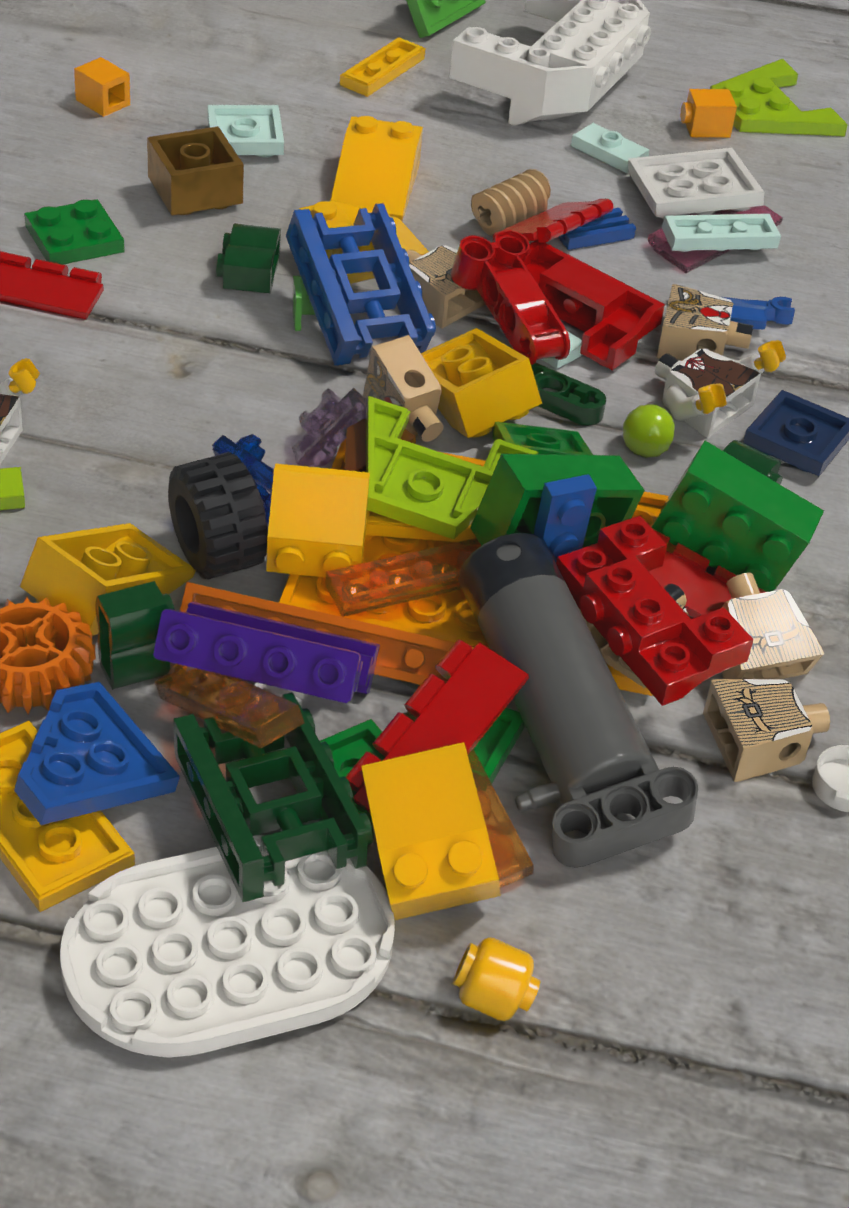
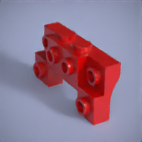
M538 239L530 244L524 264L558 317L584 331L580 353L596 361L599 365L613 371L636 354L638 340L661 324L665 307L664 303L547 243H538Z
M637 516L601 528L598 543L558 556L556 564L585 620L596 627L607 640L612 652L623 659L656 700L664 706L682 699L708 678L748 662L754 639L724 607L693 619L687 615L649 572L663 566L667 544L641 516Z

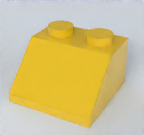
M275 463L267 536L266 572L360 581L365 545L370 473Z

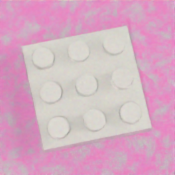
M733 148L628 159V173L655 217L664 219L665 216L693 213L711 215L715 211L720 210L747 211L751 207L764 206L763 189Z

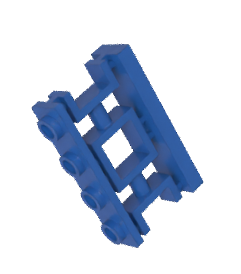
M384 203L375 204L372 213H368L367 208L359 209L354 226L328 228L323 213H315L314 217H312L309 209L294 210L286 233V239L334 365L350 364L354 354H358L359 358L367 357L373 345L372 339L393 336L401 338L409 335L420 353L425 352L432 337L435 335V320L433 315L427 311L422 299L421 285L414 279L409 267L408 253L400 245L396 235L395 221L392 217H389ZM370 242H372L375 249L360 252L358 246L370 245ZM342 249V254H333L328 259L325 250ZM372 271L379 290L354 293L347 274ZM397 305L401 315L385 317L383 310L395 309ZM366 312L369 319L356 320L354 325L350 314Z

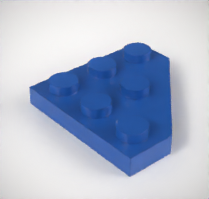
M100 682L56 690L46 718L43 719L33 741L28 758L23 763L18 774L14 791L40 825L173 793L176 791L180 775Z

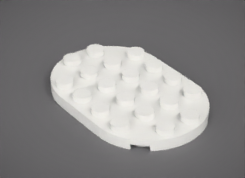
M261 837L254 838L261 852ZM208 848L130 867L112 875L88 893V901L74 918H69L64 929L60 948L63 986L71 1006L80 1019L92 1031L116 1046L144 1055L166 1058L202 1054L319 1024L336 1018L356 1007L377 987L388 968L392 956L395 933L394 913L392 912L384 886L367 866L355 869L349 858L347 859L346 867L336 869L327 850L286 861L285 884L274 886L271 880L265 881L264 897L242 902L218 848Z

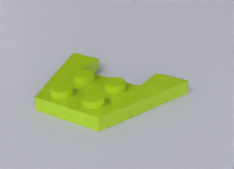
M783 58L710 87V89L730 90L737 106L733 125L739 132L845 136L848 124L831 107L801 111L780 90L779 87L796 85L798 73Z
M368 396L366 407V472L370 473L367 511L455 539L473 522L500 455L538 454V452L497 439L493 443L484 466H480L400 439L408 424L410 411L407 408Z

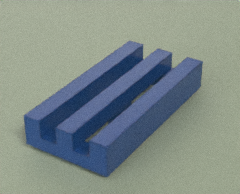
M614 208L610 213L558 238L567 250L633 239L636 226L633 223L629 224V218L626 215L622 216L623 211L620 208Z

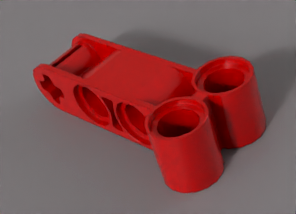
M512 230L500 231L492 243L477 235L464 237L460 241L451 270V278L455 284L468 290L477 289L513 349L528 357L531 365L535 364L539 359L555 357L558 360L567 358L570 351L569 334L524 264L530 246L527 238L519 232Z

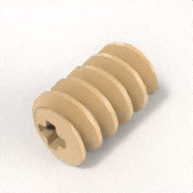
M528 169L523 173L517 174L491 188L474 194L471 199L473 215L483 231L489 236H493L496 232L546 211L551 193L549 180L537 169Z

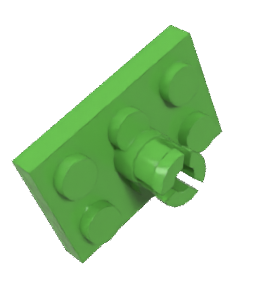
M406 0L419 38L434 34L486 3L485 0Z

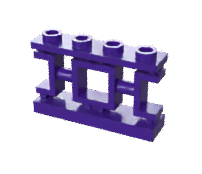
M190 602L187 613L173 609L162 611L153 655L158 660L348 703L352 700L353 692L365 694L370 692L380 644L197 602Z

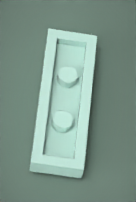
M770 214L665 216L662 224V230L672 251L778 248L781 235Z

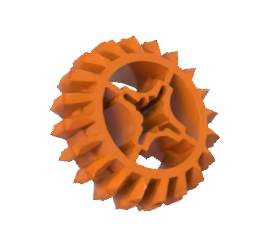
M28 596L23 603L14 604L10 600H6L5 606L0 608V704H3L7 713L11 712L15 707H23L28 715L32 707L42 706L49 711L56 690L84 685L86 681L91 680L94 666L93 660L96 659L95 644H93L89 624L82 623L79 612H68L65 603H60L53 607L47 597L40 603H32Z

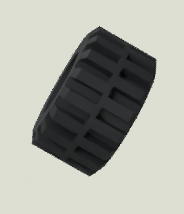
M226 452L175 466L170 472L168 485L170 515L180 547L186 559L200 577L209 580L262 564L267 555L268 527L266 514L256 483L239 457L231 452Z

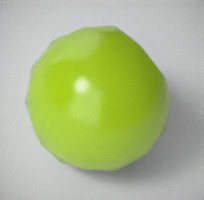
M657 405L638 406L628 413L623 423V438L626 446L634 454L645 458L660 456L669 449L673 441L675 428L673 418L665 408Z

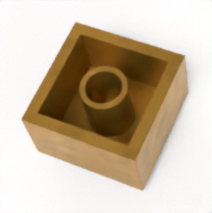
M219 126L147 137L148 177L171 215H189L195 211L213 208L225 209L231 205L243 204L244 164Z

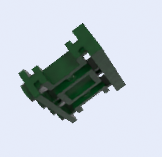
M293 692L282 694L281 708L276 709L272 702L263 704L262 724L226 733H221L214 717L204 719V727L199 726L194 714L173 719L175 758L242 902L264 897L265 881L271 880L274 886L285 884V862L327 850L336 869L346 867L347 859L349 858L355 869L367 866L368 845L372 844L374 839L371 822L366 813H359L356 809L348 779L345 776H338L334 768L333 755L328 743L319 741L315 733V724L308 708H301ZM286 737L291 747L282 749L284 748V740ZM226 763V780L220 770L219 764ZM289 778L297 793L257 804L249 788ZM321 807H323L329 819L303 826L302 823L320 819ZM281 829V832L261 837L260 852L253 836Z

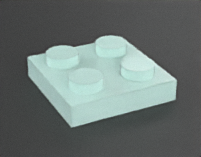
M208 105V128L219 126L237 155H256L263 158L273 155H284V137L279 105Z

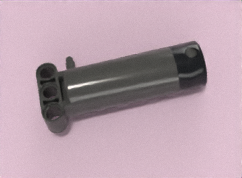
M518 532L503 535L484 543L471 553L463 563L458 581L489 649L529 674V679L513 700L551 780L549 783L529 789L526 793L516 796L515 804L517 809L524 812L529 809L536 810L558 801L561 802L562 806L554 813L552 821V849L559 862L573 868L596 863L687 829L694 821L698 795L697 780L684 768L673 766L659 770L546 542L534 534ZM674 796L680 798L683 802L672 804L666 802L663 798ZM626 813L634 816L635 819L621 821L614 816ZM577 830L582 831L587 836L573 839L565 834L569 831Z

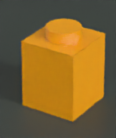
M102 57L74 68L76 101L103 117L130 105V73Z
M689 89L687 102L682 103L680 116L681 122L686 124L690 137L731 138L737 106L730 90Z

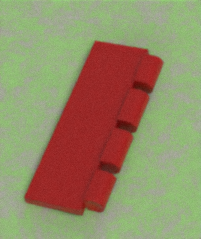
M607 198L588 202H564L503 230L519 232L528 241L538 239V243H546L610 213L613 210V203ZM499 232L493 234V242Z
M0 251V301L87 320L104 291V285L101 284L102 274L99 272L73 267L68 276L67 265L36 259L31 268L30 257Z
M653 529L668 544L670 538ZM680 543L676 545L672 553L666 550L662 567L649 571L662 587L671 583L683 590L687 599L685 608L688 615L693 618L718 610L726 601L732 599L726 583L731 578L737 576L718 565L713 575H710L705 571L711 560ZM759 588L760 593L766 592L763 589Z
M458 639L435 666L436 670L448 681L445 683L434 674H429L404 704L406 710L417 718L415 722L403 713L398 712L372 745L379 753L385 756L384 760L462 742L465 743L467 755H469L527 682L529 674L480 642L473 649V647ZM366 751L347 774L346 778L350 783L351 789L357 792L353 797V801L371 813L361 766L379 762L381 759Z

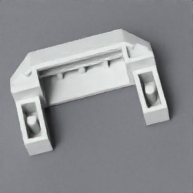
M526 0L524 12L556 21L557 23L531 47L521 44L518 40L511 37H500L487 33L485 29L480 27H468L453 40L449 78L510 98L508 124L514 126L530 121H547L587 112L643 56L644 47L648 43L651 34V27L648 26L650 12L640 0Z

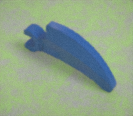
M780 296L769 301L722 297L733 302L730 321L753 325V329L761 330L765 329L767 321H774L779 324H792L795 308L791 307L792 299L789 297Z

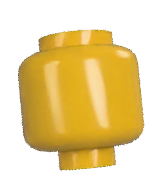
M489 937L483 939L478 946L469 943L458 965L452 984L460 987L459 999L461 1003L492 1018L506 1021L513 1017L518 1008L525 1011L530 1009L537 995L541 980L532 977L534 960L529 953L496 938Z

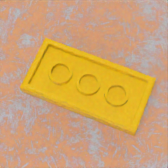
M28 720L0 733V859L38 911L42 912L106 880L112 875L134 866L135 853L102 811L40 825L14 791L18 774L23 763L28 758L38 732Z

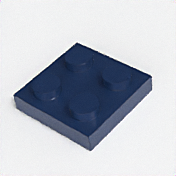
M781 390L747 428L743 443L796 466L804 472L820 476L849 441V418Z

